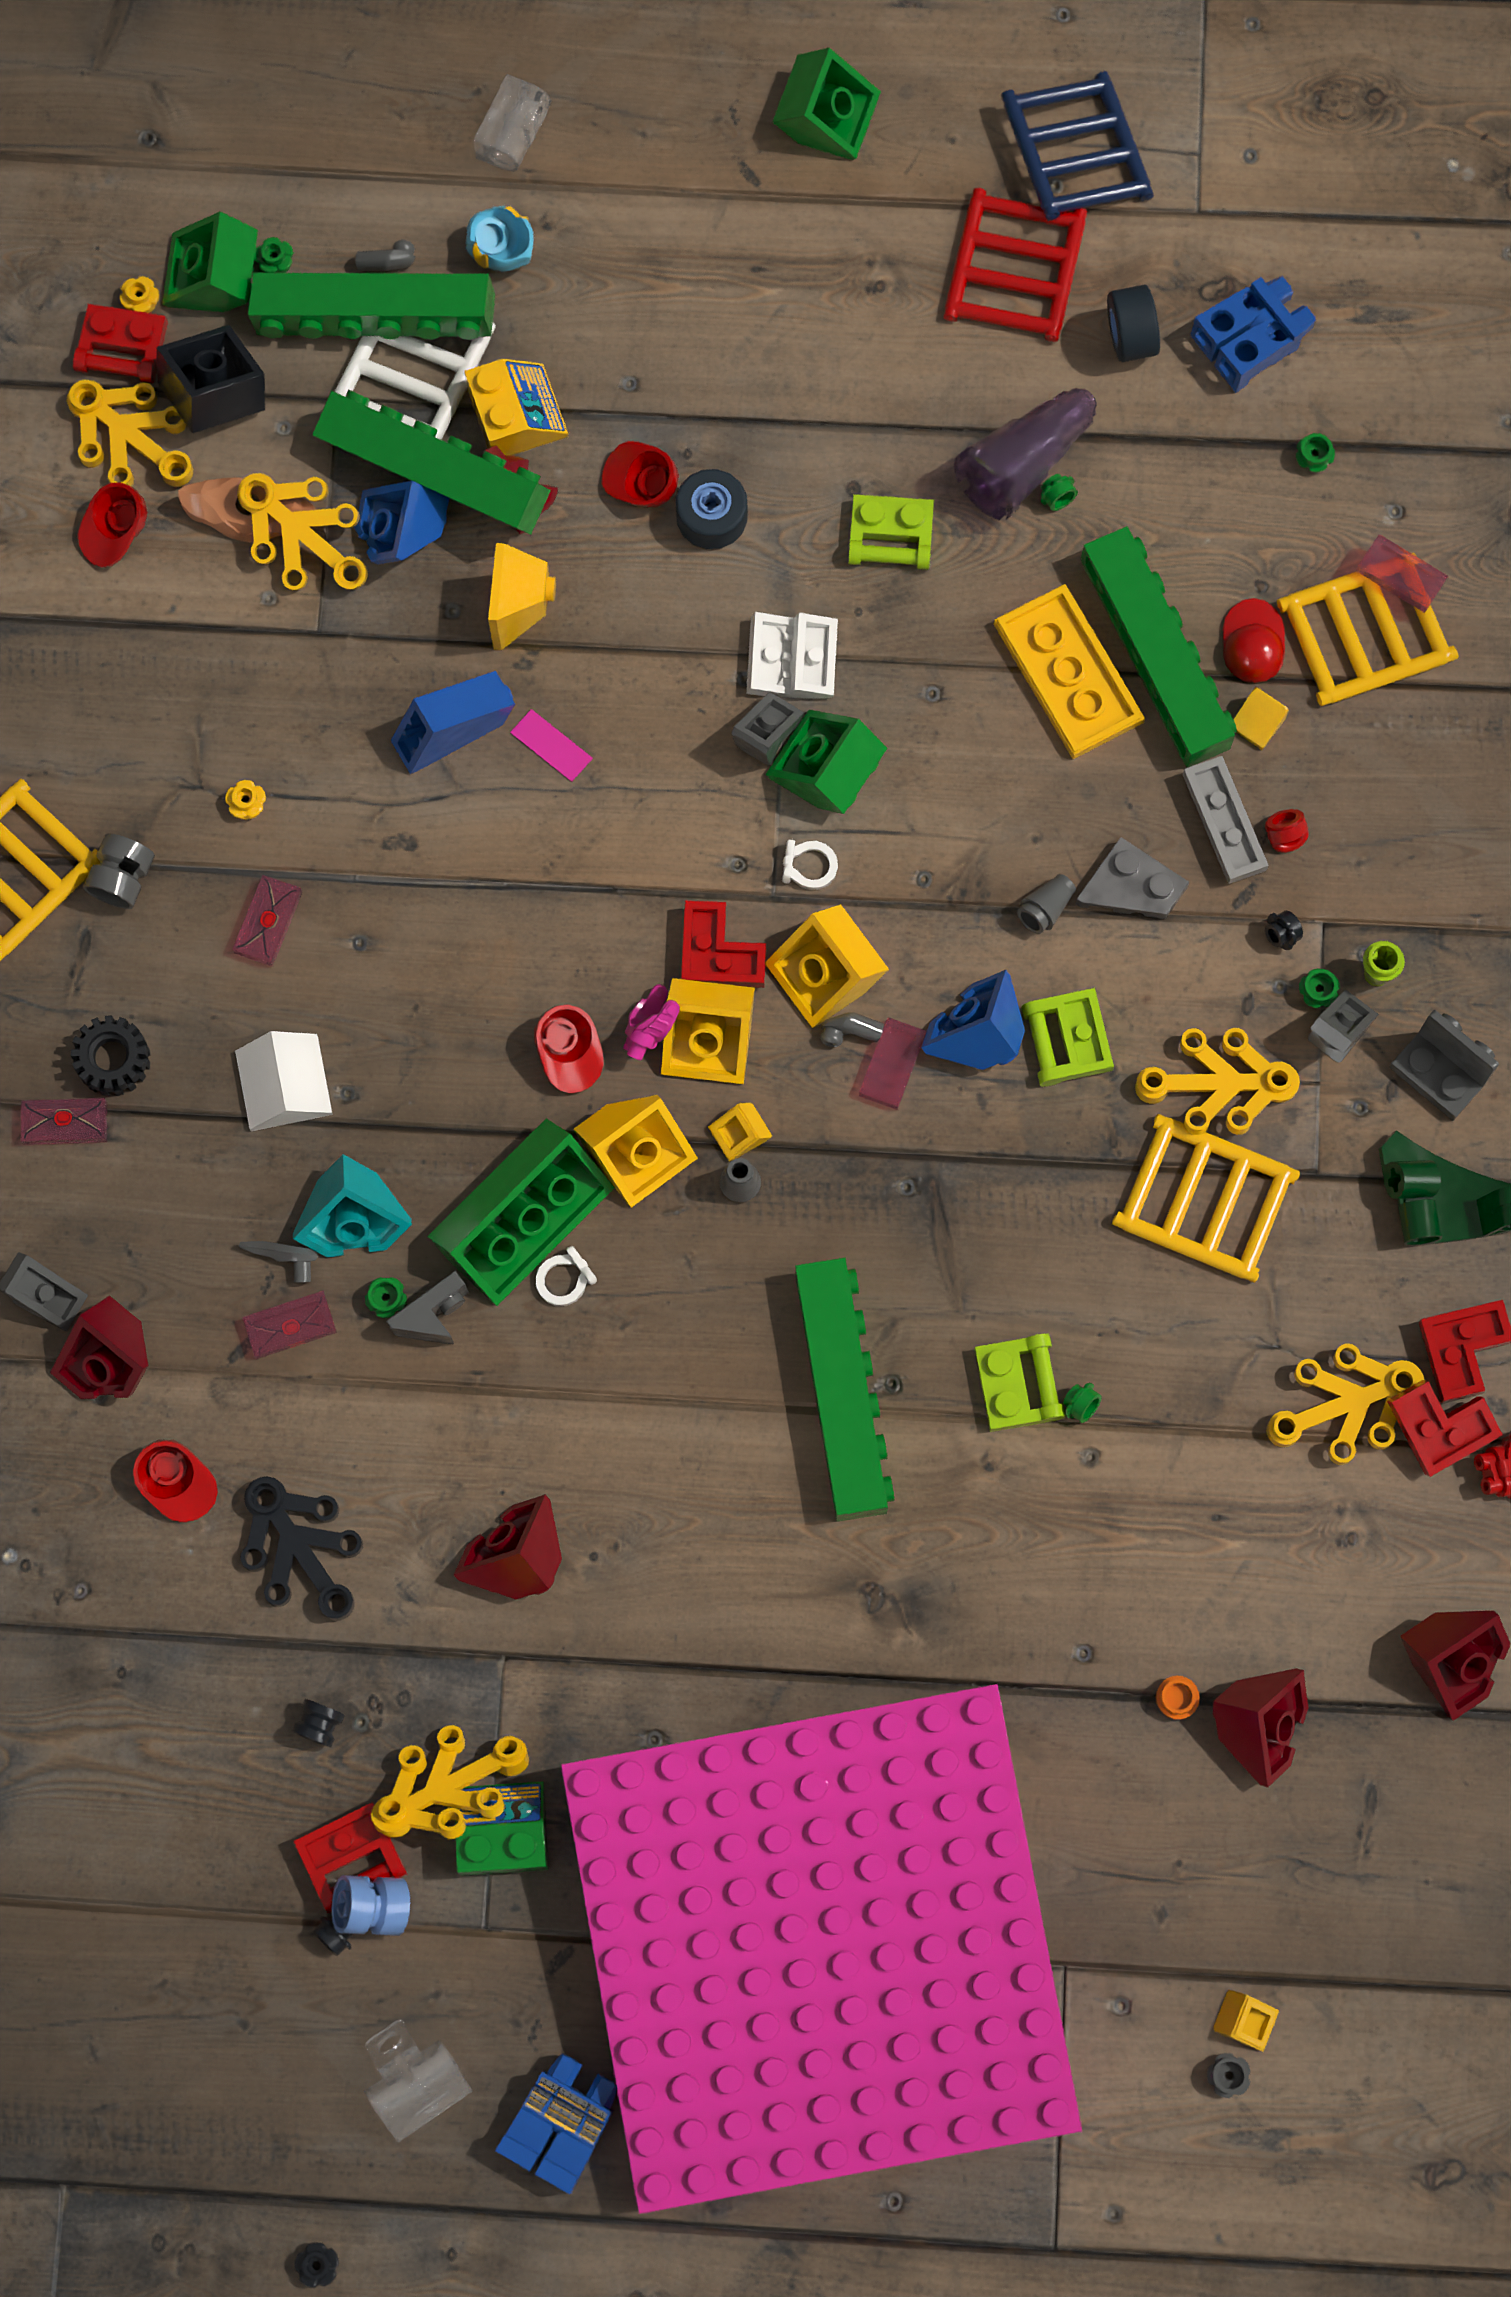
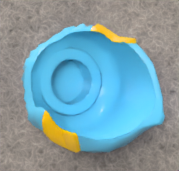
M503 205L478 212L470 218L466 228V249L479 266L503 272L514 270L530 263L534 232L527 217L521 216L511 206L505 207Z

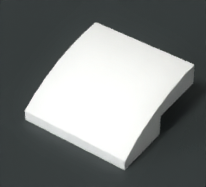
M755 612L751 617L746 694L766 696L771 692L782 698H832L834 695L838 619L798 613L795 618Z

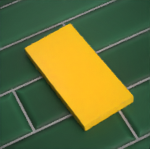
M1066 584L994 620L996 630L1072 759L1144 723V715Z

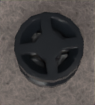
M305 1699L302 1704L303 1716L300 1721L294 1723L291 1731L331 1748L335 1740L333 1737L334 1729L337 1725L342 1724L345 1715L327 1706Z

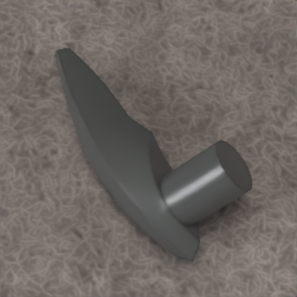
M267 1241L240 1242L239 1248L271 1257L278 1262L294 1261V1282H311V1261H315L318 1257L311 1249Z

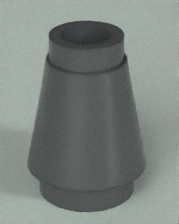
M1058 874L1054 879H1051L1022 899L1020 902L1021 907L1017 911L1018 918L1022 924L1037 934H1041L1044 930H1051L1076 891L1074 883L1065 875Z
M737 1158L732 1160L722 1171L719 1179L720 1189L728 1199L735 1202H746L754 1198L759 1192L761 1176L749 1161ZM742 1172L747 1176L738 1179L734 1177V1173Z

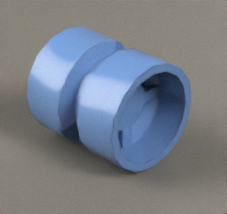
M342 1875L337 1880L332 1897V1920L334 1928L338 1933L365 1934L370 1929L376 1935L400 1936L404 1932L410 1912V1892L407 1882L403 1878L377 1877L371 1883L370 1878L366 1876Z

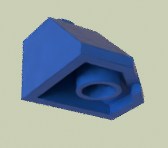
M414 481L363 490L358 509L359 521L355 526V530L359 538L365 540L369 547L367 555L370 561L377 565L402 561L441 537L447 521L446 512L449 498Z
M1004 970L971 984L960 994L963 1001L954 1007L949 1016L941 1012L929 1023L921 1047L926 1054L981 1070L996 1064L1005 1065L1018 1055L1025 1029L1011 976L1007 970Z

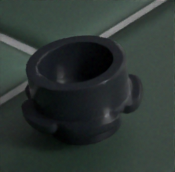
M1287 910L1278 915L1271 913L1268 916L1267 923L1269 925L1265 927V934L1269 942L1275 947L1291 950L1296 942L1303 937V929L1298 918Z
M322 1916L320 1918L322 1922L313 1930L315 1935L335 1956H338L345 1948L351 1950L352 1945L347 1940L353 1934L338 1933L334 1928L333 1920L329 1921L326 1917Z
M321 2242L308 2244L305 2247V2251L299 2252L296 2256L295 2270L300 2274V2282L307 2287L315 2288L317 2285L325 2287L331 2284L337 2276L335 2270L339 2265L338 2255L332 2248L327 2249L325 2244ZM315 2261H319L321 2263V2268L319 2270H315L313 2268V2263Z

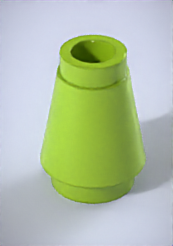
M1375 942L1366 949L1363 955L1364 976L1366 981L1372 986H1382L1398 977L1403 971L1405 964L1404 955L1400 948L1391 942Z

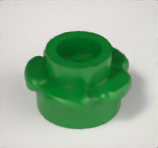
M277 237L267 238L263 241L262 246L257 247L255 261L260 264L259 268L265 273H286L292 265L293 248L287 241L281 242ZM272 253L278 254L276 258L270 257Z
M1310 434L1302 438L1297 444V463L1302 468H1309L1311 472L1326 470L1327 465L1332 464L1335 459V449L1332 442L1323 434ZM1317 451L1319 455L1314 457L1311 452Z
M1061 474L1049 477L1041 486V503L1048 505L1052 511H1058L1068 506L1078 494V490L1073 485L1075 482L1072 476H1061Z
M1316 968L1310 970L1308 976L1302 977L1299 983V992L1304 995L1303 1000L1310 1007H1329L1338 998L1339 980L1332 972L1326 969ZM1316 986H1322L1323 991L1317 992Z
M380 1277L373 1280L368 1287V1293L365 1295L367 1308L370 1311H375L376 1315L381 1318L393 1317L396 1311L403 1310L407 1302V1296L403 1293V1284L392 1277ZM384 1294L390 1295V1299L388 1301L382 1300V1296Z
M1086 1383L1084 1387L1076 1384L1067 1393L1063 1401V1405L1067 1407L1065 1412L1067 1418H1075L1079 1422L1085 1423L1096 1412L1101 1403L1102 1396L1093 1390L1094 1385L1092 1383Z

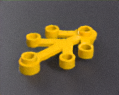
M81 380L71 387L67 395V404L71 413L80 418L81 444L78 448V455L84 466L95 468L104 460L103 450L97 442L98 419L109 428L111 468L108 471V479L110 483H117L114 478L119 473H126L128 475L126 480L121 483L131 487L134 483L132 471L128 467L127 443L159 467L162 478L168 485L180 487L191 480L193 467L190 458L181 451L166 452L140 431L165 428L171 434H179L184 431L187 425L182 418L177 424L167 423L168 419L172 416L181 417L174 406H170L164 411L121 415L110 408V406L134 403L140 410L147 411L152 409L157 403V395L152 385L139 383L131 388L104 390L95 381ZM148 392L151 394L150 398L146 401L138 400V396L141 393ZM91 397L95 399L90 405H81L85 398ZM94 449L98 451L97 455L93 458L84 457L88 450ZM175 468L184 469L182 475L171 476V472Z
M250 474L239 484L237 495L241 506L251 512L254 543L251 547V556L256 562L269 564L274 561L277 555L275 545L269 541L268 514H270L281 524L285 563L282 582L285 587L298 591L303 589L308 581L307 573L302 569L299 540L334 569L333 575L338 585L348 590H355L363 586L368 575L365 564L358 558L344 557L310 528L339 525L345 529L353 528L359 521V512L353 505L343 503L333 509L291 512L279 500L306 497L312 502H321L328 495L327 483L319 477H310L305 482L275 484L265 474ZM313 482H319L322 485L323 490L318 497H312L309 494L308 489ZM259 486L263 487L266 492L265 498L260 502L254 501L252 498L253 489ZM349 508L353 511L354 517L350 523L344 524L340 521L339 515L343 509ZM262 544H267L271 549V554L267 559H260L257 555V549ZM349 566H355L359 571L358 578L354 581H348L345 578L344 572ZM294 570L299 571L302 576L300 584L292 586L288 582V575Z
M1191 1028L1183 1033L1180 1048L1185 1055L1195 1057L1213 1074H1166L1164 1070L1158 1067H1148L1139 1073L1135 1085L1137 1096L1143 1102L1149 1104L1163 1101L1168 1092H1214L1200 1107H1193L1186 1113L1184 1127L1192 1135L1204 1134L1208 1130L1210 1121L1240 1091H1257L1244 1106L1234 1107L1228 1113L1226 1119L1228 1130L1233 1134L1242 1135L1250 1129L1252 1120L1271 1101L1283 1103L1292 1099L1299 1089L1300 1079L1297 1071L1291 1065L1279 1061L1268 1062L1248 1044V1036L1245 1031L1240 1028H1231L1225 1032L1222 1040L1224 1052L1230 1056H1238L1254 1072L1251 1074H1240L1206 1044V1036L1201 1030ZM1193 1037L1198 1039L1201 1045L1192 1048L1187 1045L1186 1040ZM1237 1037L1242 1041V1045L1240 1047H1233L1228 1043V1039ZM1276 1075L1285 1078L1286 1084L1277 1086L1272 1082L1271 1078ZM1156 1077L1160 1080L1161 1085L1150 1087L1146 1083V1079ZM1241 1115L1246 1119L1247 1123L1243 1126L1235 1125L1232 1117ZM1192 1116H1200L1204 1119L1205 1124L1194 1126L1190 1122V1118Z
M1353 1344L1339 1346L1333 1356L1334 1364L1338 1369L1342 1371L1356 1370L1379 1381L1363 1388L1321 1370L1320 1365L1315 1360H1302L1294 1371L1296 1381L1302 1386H1315L1339 1396V1398L1298 1414L1290 1411H1280L1274 1414L1266 1428L1269 1440L1276 1446L1289 1447L1297 1442L1303 1430L1347 1414L1338 1438L1329 1446L1328 1455L1330 1460L1337 1465L1348 1464L1355 1456L1356 1448L1354 1443L1370 1404L1386 1398L1379 1421L1370 1428L1367 1439L1369 1444L1375 1449L1382 1450L1388 1448L1395 1439L1393 1428L1396 1418L1387 1400L1407 1389L1397 1385V1375L1404 1374L1408 1376L1411 1382L1410 1387L1424 1380L1421 1370L1414 1363L1400 1360L1387 1366L1361 1355L1359 1349ZM1340 1352H1351L1354 1355V1363L1344 1364L1340 1360ZM1304 1366L1313 1368L1315 1378L1312 1380L1304 1379L1300 1373L1301 1368ZM1283 1420L1289 1421L1293 1426V1432L1288 1435L1281 1433L1278 1429V1423ZM1376 1429H1384L1388 1433V1441L1385 1443L1378 1442L1374 1438V1431ZM1343 1444L1347 1446L1349 1456L1347 1458H1339L1334 1451L1336 1445Z
M454 1725L445 1726L437 1735L440 1750L426 1787L412 1795L416 1777L425 1770L427 1761L424 1751L419 1746L411 1745L405 1747L399 1753L401 1771L392 1794L381 1798L372 1809L371 1818L374 1827L388 1837H400L411 1828L441 1833L445 1838L455 1839L460 1837L466 1829L463 1814L458 1809L479 1812L486 1818L498 1817L505 1808L502 1793L498 1789L489 1787L481 1790L479 1793L463 1791L461 1789L496 1771L506 1776H515L522 1773L529 1764L525 1743L514 1736H505L495 1744L492 1753L450 1774L457 1754L462 1752L465 1747V1739L459 1727ZM449 1738H458L454 1743H445ZM515 1750L512 1754H504L507 1751ZM410 1758H419L413 1764L406 1763ZM488 1800L497 1801L496 1804L492 1806L484 1805V1803ZM433 1804L453 1807L443 1810L439 1815L421 1811ZM399 1811L397 1814L393 1816L388 1815L391 1812ZM448 1821H458V1823L455 1826H445V1824Z

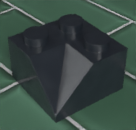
M230 325L156 347L158 385L192 434L265 411V374Z

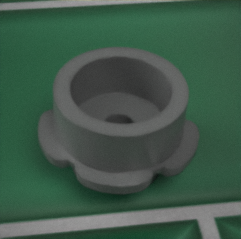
M1223 2053L1217 2056L1215 2063L1208 2067L1207 2080L1209 2084L1214 2086V2092L1223 2098H1231L1234 2094L1242 2095L1250 2085V2080L1248 2079L1251 2072L1250 2067L1243 2058H1235L1231 2053ZM1227 2071L1233 2073V2078L1231 2080H1227L1225 2078V2073Z

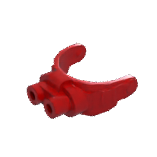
M1510 1433L1498 1445L1488 1447L1485 1453L1476 1454L1474 1457L1475 1468L1478 1471H1482L1483 1474L1481 1490L1485 1495L1495 1494L1498 1497H1508L1511 1499Z

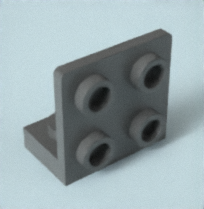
M1433 1010L1419 1033L1396 1057L1389 1068L1454 1121L1486 1085L1499 1066V1063L1494 1059L1495 1054L1487 1045L1480 1041L1473 1042L1461 1032L1462 1027L1457 1020L1448 1014L1443 1013L1441 1015L1436 1010Z

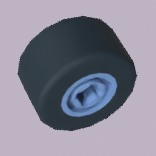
M1139 285L1109 292L1107 296L1109 326L1113 346L1119 361L1127 362L1158 355L1160 352L1159 323L1154 299L1147 285Z
M706 469L690 475L680 485L675 498L677 525L683 537L689 542L704 549H721L734 543L743 534L748 521L747 494L741 482L733 475L718 469Z

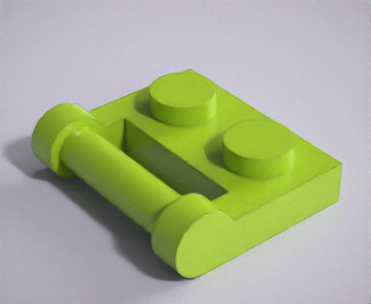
M854 494L848 564L861 565V561L917 565V569L929 570L934 500ZM862 539L919 543L918 549L862 545Z
M1095 988L1034 1000L1021 1006L1024 1019L1029 1020L1041 1071L1037 1075L1040 1086H1052L1071 1079L1113 1071L1114 1064ZM1052 1013L1057 1015L1068 1064L1059 1066L1056 1065L1045 1020V1015Z
M1037 1334L1023 1339L975 1347L974 1352L990 1432L1052 1422L1066 1417L1064 1405L1059 1404L1048 1350L1052 1347L1050 1334ZM1032 1353L1042 1402L1041 1408L1031 1410L1020 1359L1021 1354Z

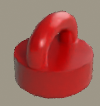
M1287 809L1279 811L1270 816L1265 823V829L1271 846L1277 852H1292L1303 846L1308 840L1307 822L1304 813L1300 810Z

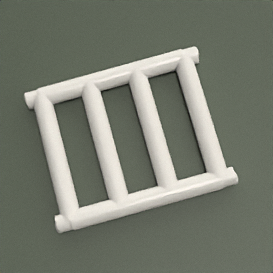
M494 323L492 324V333L496 327ZM362 336L335 392L346 396L348 389L354 390L362 374L440 405L429 426L438 430L435 437L441 440L467 388L464 371L478 366L491 337L473 339L465 356L462 357L411 336H400L396 339H385L380 336ZM377 341L456 371L448 391L368 360ZM370 401L368 407L379 412L381 405ZM404 415L401 422L413 427L416 419Z

